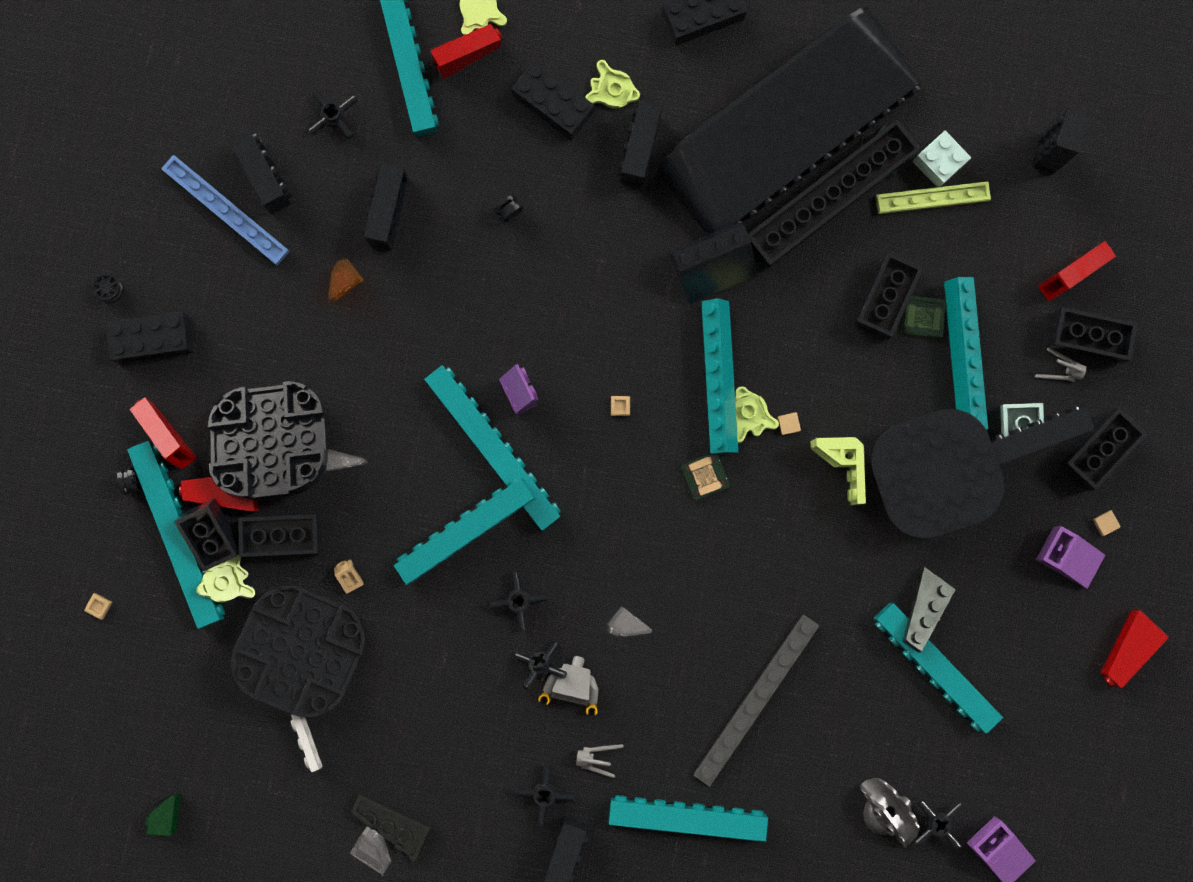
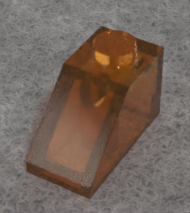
M348 259L338 261L331 272L328 297L334 303L364 280Z

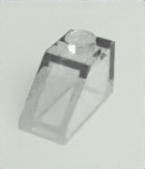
M620 606L607 624L610 626L608 630L616 637L619 634L625 637L647 634L652 631L650 627L622 606Z
M367 826L350 854L383 875L391 863L384 837Z

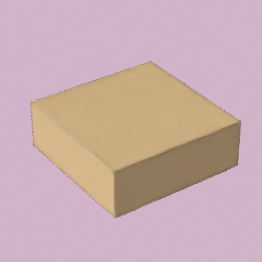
M611 396V416H630V396Z
M797 412L777 417L781 435L801 431Z
M1112 510L1093 519L1101 536H1105L1120 528Z
M93 593L84 611L102 620L112 602Z

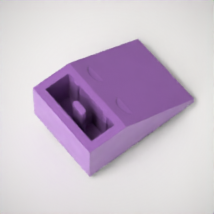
M516 364L499 381L516 415H519L536 407V401L539 399L533 385L528 386L530 381L524 367L519 368V365Z
M1054 526L1036 560L1088 589L1105 554L1062 526Z
M995 816L967 842L970 848L1001 882H1014L1036 861L1011 830Z

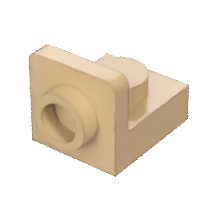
M351 559L338 563L334 568L335 577L346 594L364 585Z

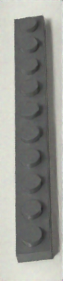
M802 614L693 775L709 787L711 786L820 625Z

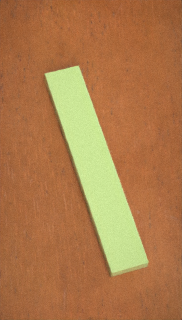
M989 182L878 194L875 196L878 215L989 202L991 200Z

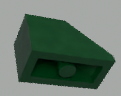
M180 793L170 796L147 816L145 821L147 834L172 836L176 833Z

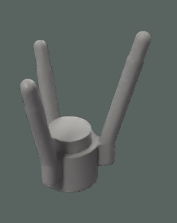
M1047 348L1048 352L1064 360L1058 359L1057 363L1067 367L1066 374L1068 376L1035 375V378L1074 382L1075 379H1083L1086 373V366L1051 348Z
M623 745L584 747L583 750H578L576 766L615 778L614 774L592 766L593 764L610 766L611 763L594 760V754H590V752L623 748Z

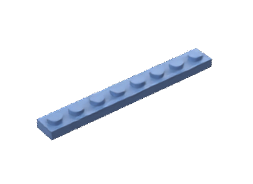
M175 155L161 168L277 266L290 252Z

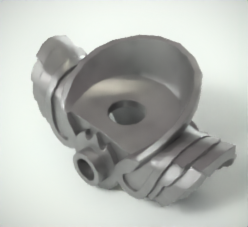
M880 778L864 781L860 785V789L868 800L863 811L864 822L867 828L878 835H894L904 848L907 847L917 837L920 830L917 818L911 812V801L906 796H899L892 786ZM888 806L893 807L895 811L893 817L886 810Z

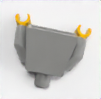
M574 656L572 665L563 664L562 668H559L567 672L565 679L553 674L549 675L543 688L544 693L539 696L538 701L540 702L542 697L545 696L548 699L546 705L551 701V697L585 705L587 715L588 710L594 708V715H596L598 711L595 704H597L599 689L595 678L590 675V670L583 668L584 658Z

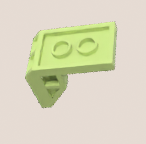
M856 437L816 438L810 441L811 450L834 468L849 467L850 470H847V482H850V490L847 492L848 501H851V505L866 504L864 445Z

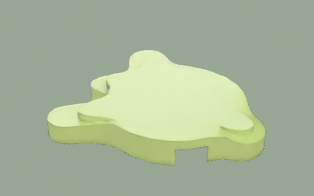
M460 0V10L464 18L461 28L463 35L485 27L489 22L501 27L507 24V18L499 12L496 0Z
M604 60L597 62V70L601 77L591 79L592 91L586 95V99L593 104H603L613 109L622 108L629 103L639 100L640 93L626 73L611 69Z
M743 386L735 390L738 443L744 440L748 431H752L754 436H759L764 429L774 430L779 426L778 420L769 414L767 405L761 396L748 391Z
M239 554L235 558L208 569L203 575L201 584L197 586V593L200 596L219 603L228 602L236 597L251 599L255 595V590L243 583V579L248 577V572L240 566L241 557H239Z

